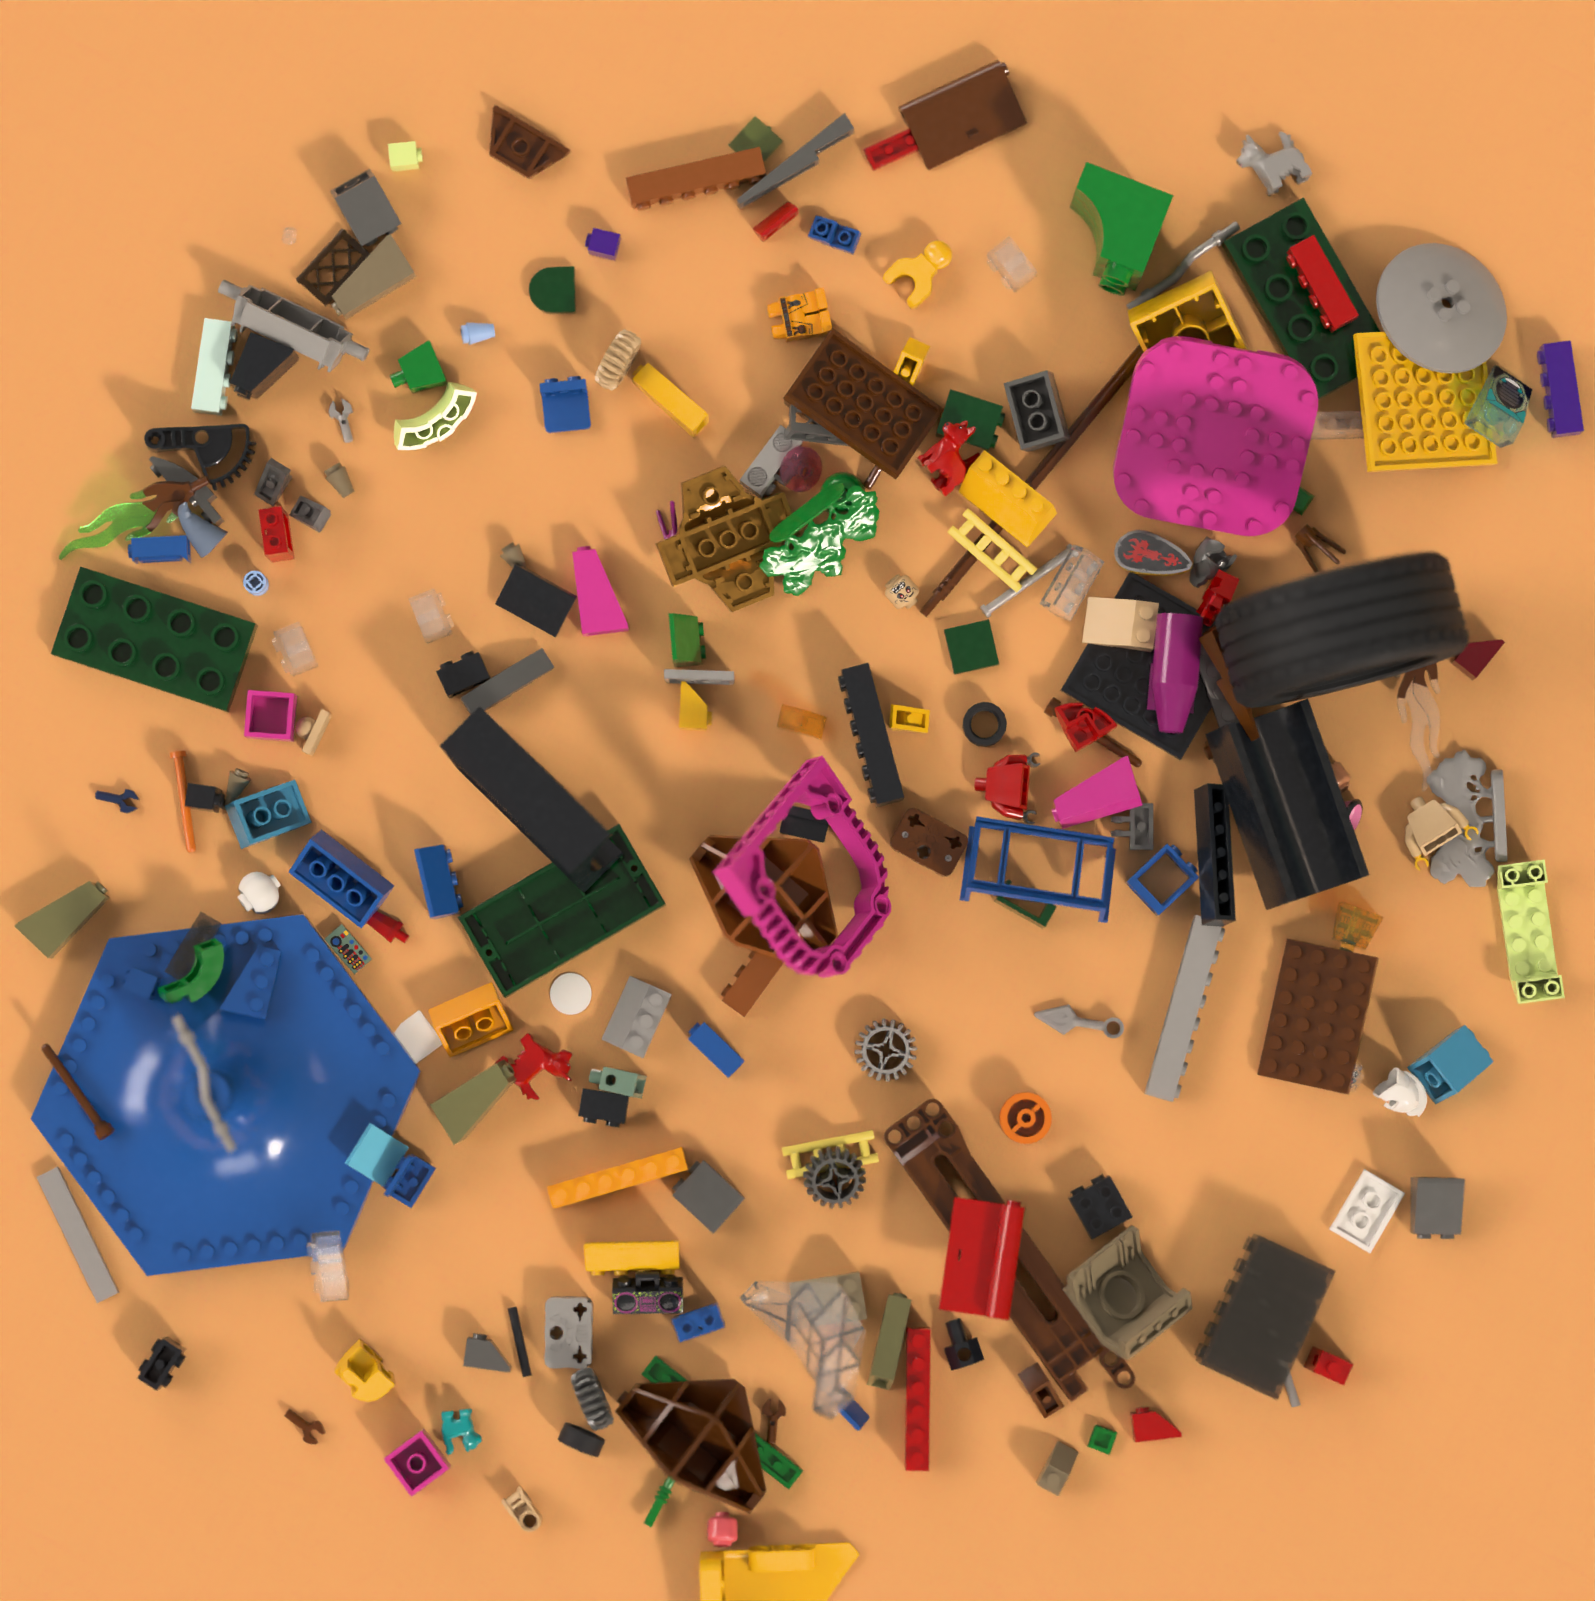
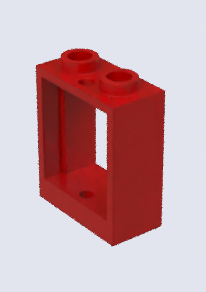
M282 506L258 509L265 556L271 562L295 559L288 513Z

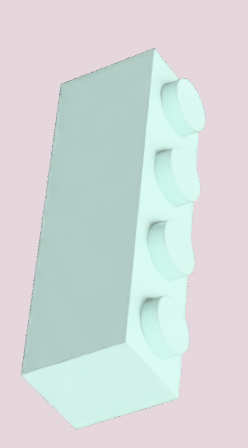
M204 318L191 409L196 413L222 416V411L227 408L228 397L225 396L226 387H230L231 374H228L229 365H233L234 351H231L232 343H236L238 329H235V325L231 326V321Z

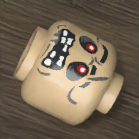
M898 574L885 585L887 588L885 596L897 609L903 607L909 609L918 601L916 596L919 593V589L907 575L900 576Z

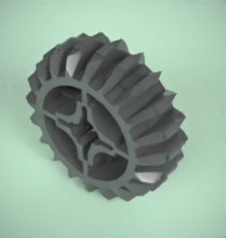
M836 1146L835 1152H831L830 1147L826 1148L827 1153L825 1154L819 1150V1157L811 1156L812 1163H806L805 1167L808 1171L803 1172V1177L806 1178L804 1186L809 1187L807 1194L813 1195L812 1199L814 1202L820 1200L822 1207L827 1202H829L831 1209H833L834 1203H838L839 1208L843 1207L842 1202L844 1201L851 1205V1197L858 1199L857 1191L863 1192L864 1187L861 1184L866 1183V1177L863 1176L866 1174L865 1168L861 1167L863 1165L862 1160H856L857 1155L855 1153L849 1155V1149L847 1148L841 1153L839 1146ZM835 1162L843 1163L851 1169L839 1168ZM828 1164V1169L820 1173V1176H817L819 1170ZM832 1169H834L835 1175H837V1185L832 1180ZM849 1179H852L850 1185L841 1191L842 1185L849 1182ZM819 1186L831 1187L834 1192H827Z
M590 1367L582 1368L572 1374L573 1389L590 1427L597 1431L613 1424L614 1418L611 1408L594 1370Z

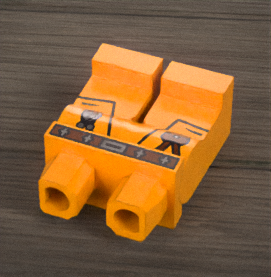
M824 287L811 292L780 297L778 302L767 305L769 319L781 317L782 324L771 326L773 339H786V342L828 335L832 325L829 311L827 310L828 306Z

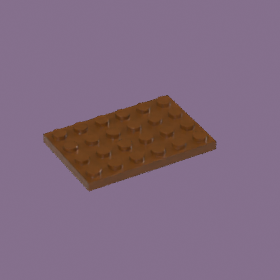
M833 328L783 397V399L895 480L944 410Z
M1287 939L1257 1075L1349 1095L1379 958Z

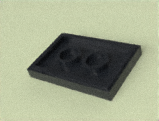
M516 563L495 604L556 637L577 596Z

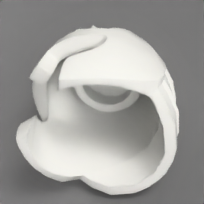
M1397 1067L1390 1071L1388 1080L1381 1082L1373 1091V1095L1377 1098L1389 1101V1104L1385 1102L1384 1107L1395 1112H1406L1409 1116L1417 1115L1419 1117L1427 1104L1426 1091L1420 1080L1413 1074L1402 1071Z

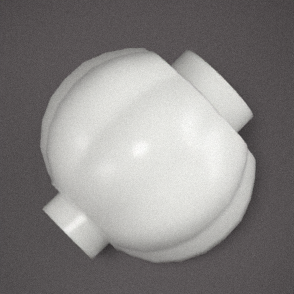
M251 872L241 880L238 888L241 894L237 898L247 912L252 909L256 914L268 913L278 903V887L281 885L274 875L269 877L262 872Z

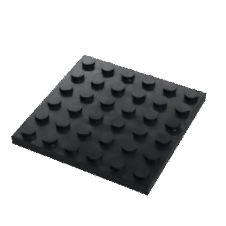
M1129 572L1114 598L1159 603L1158 614L1201 615L1196 612L1197 609L1133 572ZM1203 624L1202 635L1210 628L1209 626ZM1087 644L1060 691L1092 710L1095 707L1101 709L1118 725L1181 760L1212 707L1200 671L1198 689L1194 700V713H1189L1183 733L1160 732L1156 710H1147L1150 665L1153 663L1154 647L1151 652Z

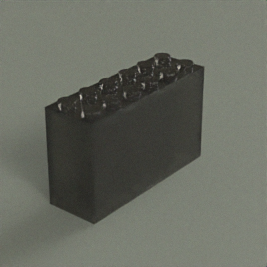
M1253 1233L1252 1237H1247L1243 1245V1249L1246 1251L1242 1258L1238 1257L1233 1267V1270L1236 1271L1232 1280L1228 1279L1223 1289L1226 1292L1223 1301L1219 1300L1213 1312L1216 1314L1214 1321L1208 1322L1204 1331L1206 1335L1204 1343L1198 1344L1194 1355L1197 1357L1195 1361L1277 1400L1336 1271Z

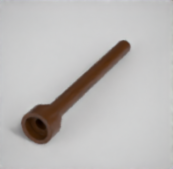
M1053 697L1044 713L1050 717L1054 716L1057 718L1054 709L1061 705V701ZM1106 736L1096 740V742L1119 757L1128 756L1130 764L1140 767L1142 765L1141 759Z
M49 1044L42 1045V1052L95 1125L94 1134L99 1141L110 1136L115 1131L114 1127L110 1122L107 1123L106 1120L101 1119Z

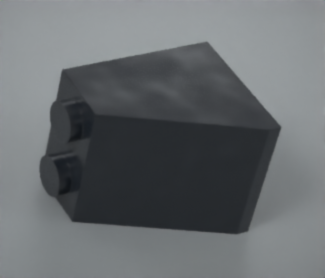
M251 332L230 384L234 388V392L237 393V396L246 400H250L251 397L258 399L298 362L299 356L294 349Z

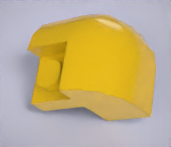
M361 1339L343 1355L334 1371L337 1376L351 1387L352 1397L359 1401L370 1402L378 1400L395 1385L393 1372L385 1370L381 1363L383 1359Z

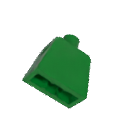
M430 340L399 358L398 362L402 370L389 375L395 388L408 383L412 393L448 384Z

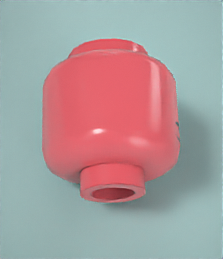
M716 1512L715 1517H711L707 1521V1539L713 1543L714 1547H731L732 1543L738 1538V1522L734 1517L729 1516V1512Z

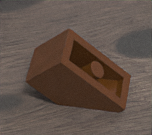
M1038 1362L1018 1374L1044 1419L1064 1407Z

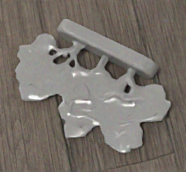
M1466 750L1456 752L1454 758H1444L1439 763L1438 768L1433 770L1426 778V781L1436 796L1441 797L1447 804L1457 807L1469 821V826L1478 829V835L1473 829H1469L1467 835L1472 840L1466 839L1464 834L1461 833L1440 846L1436 854L1431 857L1430 874L1443 884L1453 880L1457 874H1461L1469 887H1485L1486 880L1491 878L1495 872L1493 865L1486 859L1485 852L1489 848L1494 847L1495 860L1497 862H1507L1503 770H1492L1491 787L1489 789L1484 788L1479 779L1486 771V762L1481 758L1470 757ZM1471 775H1475L1477 780L1471 779ZM1467 782L1475 784L1476 790H1480L1479 793L1470 791L1467 788ZM1472 795H1476L1477 798L1472 801ZM1481 797H1488L1492 800L1493 816L1480 817L1476 813L1475 806ZM1486 822H1493L1494 841L1480 838L1483 824ZM1482 847L1480 852H1475V848Z

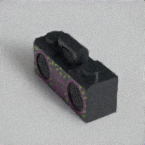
M636 1272V1278L628 1276L613 1278V1314L683 1313V1277L669 1275L660 1277L659 1280V1272Z

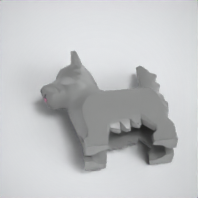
M1282 131L1279 132L1283 144L1282 150L1266 154L1262 147L1253 141L1251 136L1246 135L1247 141H1242L1244 147L1241 149V156L1236 159L1237 164L1241 168L1252 167L1261 182L1267 188L1268 196L1278 193V188L1283 186L1281 181L1285 180L1286 176H1290V174L1297 177V185L1308 181L1309 176L1312 175L1309 165L1304 161L1303 154L1294 147V140H1291V135H1286Z

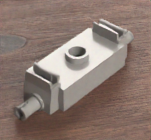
M223 280L219 286L218 293L236 300L231 326L237 323L241 325V333L246 328H249L279 344L292 348L318 361L317 369L327 366V371L331 372L340 363L345 353L361 361H364L369 353V348L352 341L353 334L344 330V326L264 288L258 289L251 285L247 288H241L226 280Z

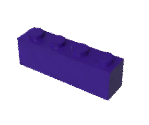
M1571 340L1543 344L1539 348L1540 351H1537V361L1539 365L1542 364L1543 373L1540 374V382L1546 391L1543 402L1545 410L1549 411V419H1547L1548 432H1552V438L1580 435L1584 431Z

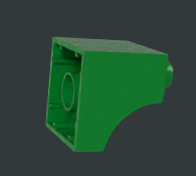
M1086 162L1070 208L1083 218L1093 234L1096 245V264L1093 275L1101 278L1098 286L1112 294L1124 296L1127 288L1134 291L1137 289L1174 195Z

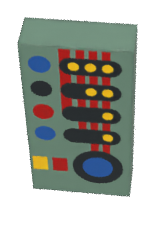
M343 924L324 939L353 974H356L372 960Z

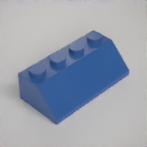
M322 829L310 838L289 870L292 876L360 928L364 927L394 888L392 883Z

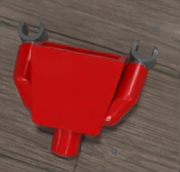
M1035 752L1028 757L1026 755L1005 756L995 762L994 767L987 769L986 778L977 777L975 779V791L985 792V800L990 801L992 808L1004 817L1016 820L1023 819L1027 824H1034L1035 822L1028 821L1027 819L1029 813L1037 814L1033 810H1027L1030 767L1036 768L1041 764L1033 763L1031 758L1039 757L1040 754Z

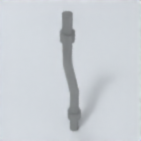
M1235 221L1222 231L1218 230L1213 233L1210 239L1188 253L1172 275L1151 289L1147 288L1140 293L1141 296L1126 305L1127 308H1134L1154 298L1178 282L1195 259L1216 245H1222L1226 238L1240 230L1238 223Z
M177 1015L172 1018V1021L180 1034L179 1039L182 1045H186L198 1068L201 1102L215 1126L213 1130L217 1137L220 1136L229 1153L237 1147L228 1132L230 1128L226 1121L223 1122L210 1098L208 1066L194 1041L196 1038L192 1030L189 1031L181 1015Z

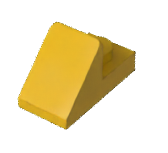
M893 704L890 710L889 728L892 731L928 733L930 710Z

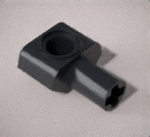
M961 1318L945 1323L952 1345L944 1348L951 1371L984 1360L977 1337L967 1339ZM961 1348H968L971 1354L967 1360H960L958 1358V1351Z

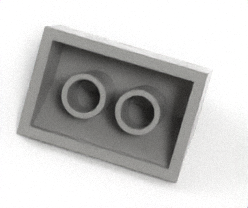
M630 976L602 1040L644 1058L672 994Z

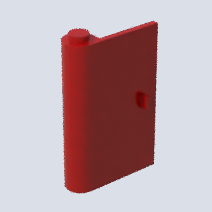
M954 1197L938 1310L1009 1320L1025 1207H1021V1202L1007 1200V1204Z

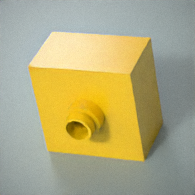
M1212 270L1127 310L1130 325L1143 352L1159 343L1160 340L1174 336L1212 341L1213 344L1249 350Z

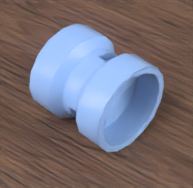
M250 571L244 577V587L252 595L261 596L267 592L269 581L260 571Z

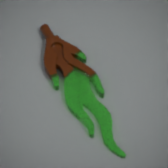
M205 475L192 483L190 481L156 482L138 492L131 493V499H142L151 495L157 496L143 502L121 503L109 507L89 525L79 527L78 532L90 533L108 521H113L111 525L99 534L73 540L64 547L59 555V559L62 560L75 549L104 547L119 534L134 527L143 526L141 529L129 533L125 538L126 541L131 540V538L143 537L151 533L171 509L172 512L167 518V523L173 522L178 518L179 505L184 502L188 503L197 490L211 483L208 476Z

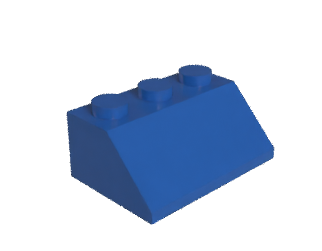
M445 845L414 849L430 918L435 920L460 914V908L464 907L461 894H456L455 885H458L456 872H451L449 864L453 862L451 850L446 849Z

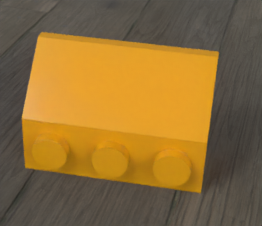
M492 982L428 1009L434 1029L449 1058L514 1030Z

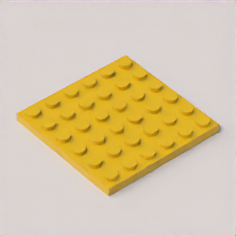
M1385 332L1356 333L1353 335L1367 472L1497 464L1491 402L1486 400L1489 392L1486 361L1466 372L1440 373L1423 368L1406 358L1392 344Z

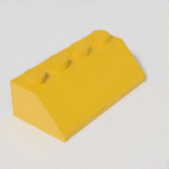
M985 450L969 467L958 491L959 494L1027 548L1057 514L1051 502Z
M679 1240L586 1242L584 1244L586 1271H591V1275H605V1271H614V1275H628V1270H638V1272L661 1270V1274H675V1270L680 1269Z

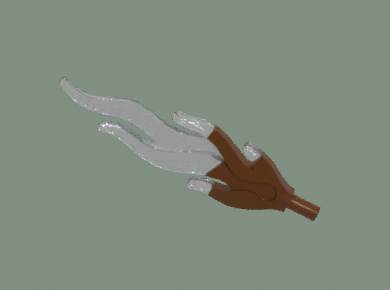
M1436 663L1406 672L1397 694V706L1402 723L1407 722L1406 701L1411 710L1412 730L1410 747L1423 770L1422 791H1425L1430 783L1432 770L1424 748V729L1426 723L1430 729V750L1435 758L1439 757L1437 738L1440 729V714L1424 678L1426 670L1431 687L1436 694H1439L1440 688L1438 685Z

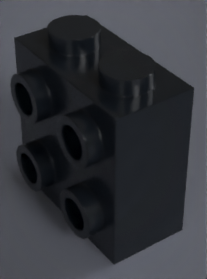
M1101 1174L1091 1180L1092 1185L1085 1189L1081 1185L1072 1190V1196L1068 1197L1090 1239L1100 1236L1133 1217L1109 1175L1104 1177Z

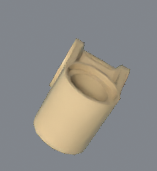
M521 1486L517 1487V1491L510 1497L501 1500L503 1506L524 1531L532 1532L539 1528L542 1523V1516ZM519 1498L521 1499L520 1501H518L516 1504L513 1505V1502H515V1501H516L517 1499H519ZM527 1514H532L536 1517L537 1523L534 1527L526 1525L525 1516Z

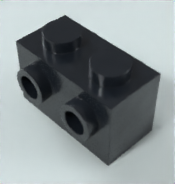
M164 1337L162 1340L158 1339L151 1349L153 1354L150 1359H145L138 1369L141 1373L137 1379L156 1391L161 1389L162 1386L166 1388L173 1378L171 1372L175 1366L179 1368L186 1358L183 1355L186 1348L169 1337Z

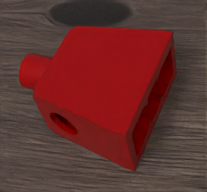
M1312 1346L1304 1368L1344 1386L1354 1364Z

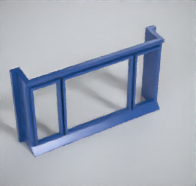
M976 817L975 826L969 827L960 900L969 902L971 892L1087 909L1099 911L1098 922L1107 923L1116 849L1113 848L1114 838ZM981 828L1004 831L997 883L974 879ZM1011 832L1077 842L1071 894L1004 884ZM1084 844L1107 847L1101 899L1078 896Z

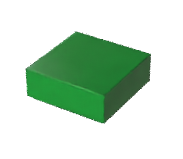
M1095 1424L1087 1447L1110 1455L1117 1432Z

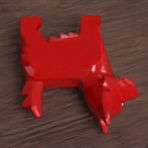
M967 420L955 424L951 422L945 423L942 426L944 437L925 454L917 457L920 464L926 466L931 474L936 470L940 472L938 478H933L930 481L935 489L940 491L945 497L953 491L955 486L963 482L969 467L980 456V453H976L970 458L962 460L959 454L960 447L976 430L975 426L966 428L968 425Z
M529 1033L520 1039L525 1050L517 1055L518 1059L514 1061L515 1063L509 1064L515 1072L516 1081L514 1084L520 1087L522 1095L526 1094L527 1100L531 1098L539 1100L540 1097L532 1089L530 1082L542 1070H546L553 1076L572 1081L568 1075L571 1069L569 1063L572 1057L571 1052L562 1049L560 1052L554 1053L549 1048L534 1041ZM503 1055L495 1064L502 1060L508 1063V1059Z

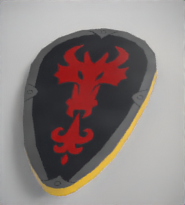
M1134 530L1126 533L1118 540L1114 550L1116 562L1128 572L1143 575L1172 576L1189 572L1193 566L1192 561L1183 550L1168 540L1145 530Z

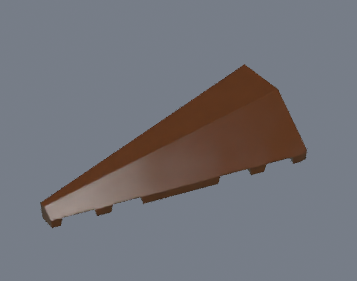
M1215 624L1203 633L1199 641L1221 675V678L1216 681L1218 687L1251 741H1254L1260 737L1251 708L1238 703L1234 697V687L1230 683L1229 669L1226 668L1223 656L1224 650L1221 648L1218 637L1220 632L1217 631Z

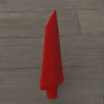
M378 911L367 922L369 926L390 943L395 938L406 943L409 938L408 934L401 931L404 925L402 922L396 921Z

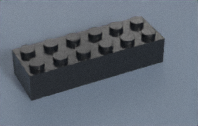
M869 663L842 669L841 676H838V683L841 692H846L847 698L844 699L846 713L852 714L853 720L850 721L852 735L858 737L859 743L855 745L858 758H863L865 763L861 769L864 780H869L871 788L867 790L870 803H875L877 808L903 801L904 794Z

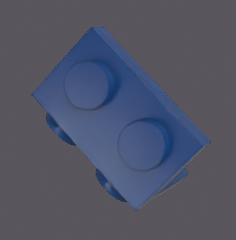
M581 376L568 377L567 381L558 382V379L552 378L544 380V383H540L544 424L547 433L586 430L591 427L586 379H581Z
M409 1154L408 1156H402L396 1166L398 1169L397 1174L390 1176L383 1188L386 1189L385 1196H392L412 1208L436 1168L418 1156Z

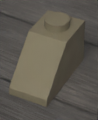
M1057 1441L1036 1481L1037 1485L1059 1496L1070 1475L1078 1451Z

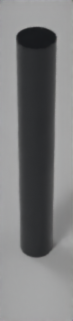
M517 1306L507 1308L522 1376H530L532 1374Z

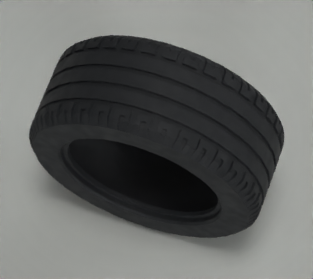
M1424 551L1370 560L1286 582L1245 596L1224 606L1218 613L1215 624L1217 631L1220 632L1218 637L1221 648L1224 650L1223 656L1226 668L1229 669L1228 675L1231 686L1234 687L1233 694L1236 701L1245 707L1254 708L1302 700L1410 672L1461 653L1469 642V635L1467 629L1464 628L1466 623L1463 611L1459 609L1461 604L1458 593L1455 591L1456 585L1453 574L1450 573L1451 566L1448 559L1438 552Z

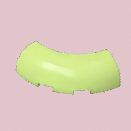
M448 382L442 398L431 410L412 419L395 420L394 444L397 450L425 448L426 445L447 438L455 431L454 429L463 418L466 419L477 392L465 385Z

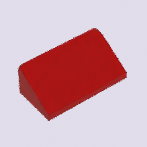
M791 202L784 203L757 224L753 231L762 242L767 240L798 216V208Z

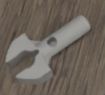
M341 399L344 406L341 415L336 411V405L333 401L329 408L330 418L339 420L344 442L350 443L353 441L348 416L353 413L352 406L346 400Z

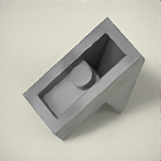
M271 458L264 468L254 495L274 506L292 479V476L289 475L291 470Z
M300 496L289 515L315 531L321 532L331 516V511L314 501Z

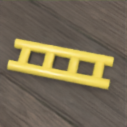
M968 508L962 514L967 519L959 530L952 526L947 533L1017 593L1022 587L1018 580L1026 571L1033 575L1038 568ZM974 526L985 534L976 545L966 537L967 533ZM991 541L1002 549L994 560L983 552ZM1009 556L1019 564L1011 575L1000 567Z
M873 1130L782 1147L783 1157L790 1155L793 1168L786 1170L787 1179L803 1177V1172L808 1171L806 1167H802L799 1153L813 1151L814 1156L818 1158V1151H822V1149L827 1147L839 1146L842 1153L846 1144L859 1142L861 1156H858L856 1160H862L863 1165L879 1162L877 1153L870 1154L868 1140L875 1139ZM835 1162L839 1168H850L843 1163ZM828 1164L823 1166L817 1174L825 1172L828 1169Z

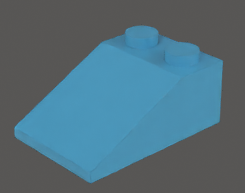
M295 780L235 800L225 806L241 849L312 823Z

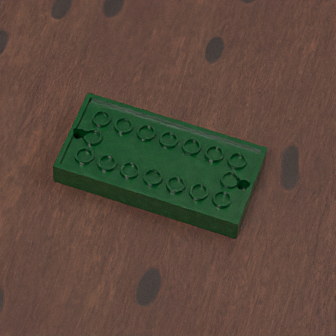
M620 824L607 831L612 835L609 839L623 852V855L584 893L552 862L458 917L504 998L511 996L666 906ZM633 865H636L638 867L637 871L635 872L631 870V867ZM488 949L492 950L491 956L486 955Z

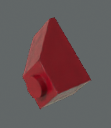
M1500 639L1468 643L1461 653L1453 656L1455 659L1451 664L1474 680L1505 642Z

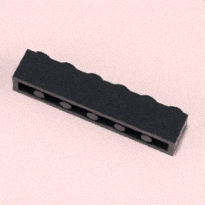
M1207 783L1194 790L1201 923L1204 926L1223 927L1236 921L1229 801L1223 784Z

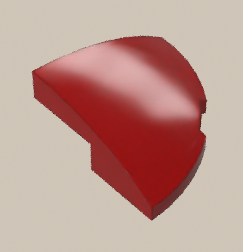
M1067 703L1054 709L1058 721L1075 752L1103 737L1118 725L1101 709L1097 707L1093 710L1082 707L1083 703Z

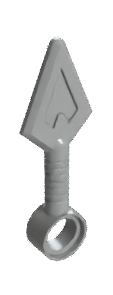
M1070 1005L1034 1013L1036 1018L1063 1035L1076 1026L1101 1030L1109 1038L1120 1037L1124 1031V1025L1118 1018H1109L1105 1022L1078 1017ZM1111 1021H1115L1120 1025V1031L1115 1035L1109 1034L1107 1031V1024Z

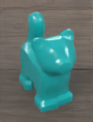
M472 1408L459 1410V1419L453 1418V1411L441 1412L443 1420L442 1437L446 1446V1454L450 1455L454 1451L453 1438L463 1436L462 1442L467 1452L476 1449L478 1444L482 1442L481 1435L474 1431L471 1419Z

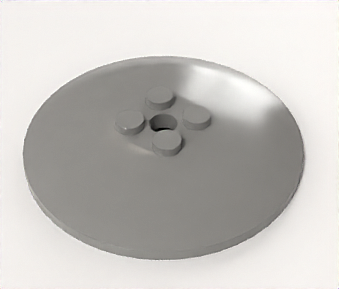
M1438 243L1416 245L1398 254L1387 265L1380 277L1376 293V305L1380 323L1392 344L1401 354L1415 364L1440 373L1466 372L1487 361L1500 346L1507 323L1506 305L1502 291L1489 270L1467 252L1453 246ZM1442 299L1447 300L1451 308L1444 307Z

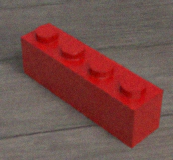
M1312 235L1290 247L1287 251V261L1291 268H1296L1299 274L1298 281L1300 285L1309 291L1311 295L1309 300L1315 309H1319L1322 315L1320 320L1326 329L1329 328L1332 333L1356 320L1359 314L1316 237Z

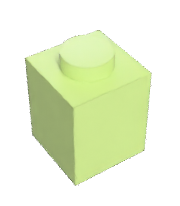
M415 141L388 144L392 172L420 169L419 162H423L422 148H417Z

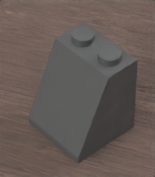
M370 169L330 191L361 246L365 244L370 246L379 240L378 237L384 233L389 235L399 229L398 226L401 222Z
M703 1160L701 1164L696 1161L688 1170L691 1175L685 1181L681 1178L672 1188L675 1191L672 1196L714 1234L745 1197L706 1161Z
M1411 1177L1412 1234H1417L1419 1239H1431V1234H1440V1239H1454V1234L1461 1235L1465 1179Z

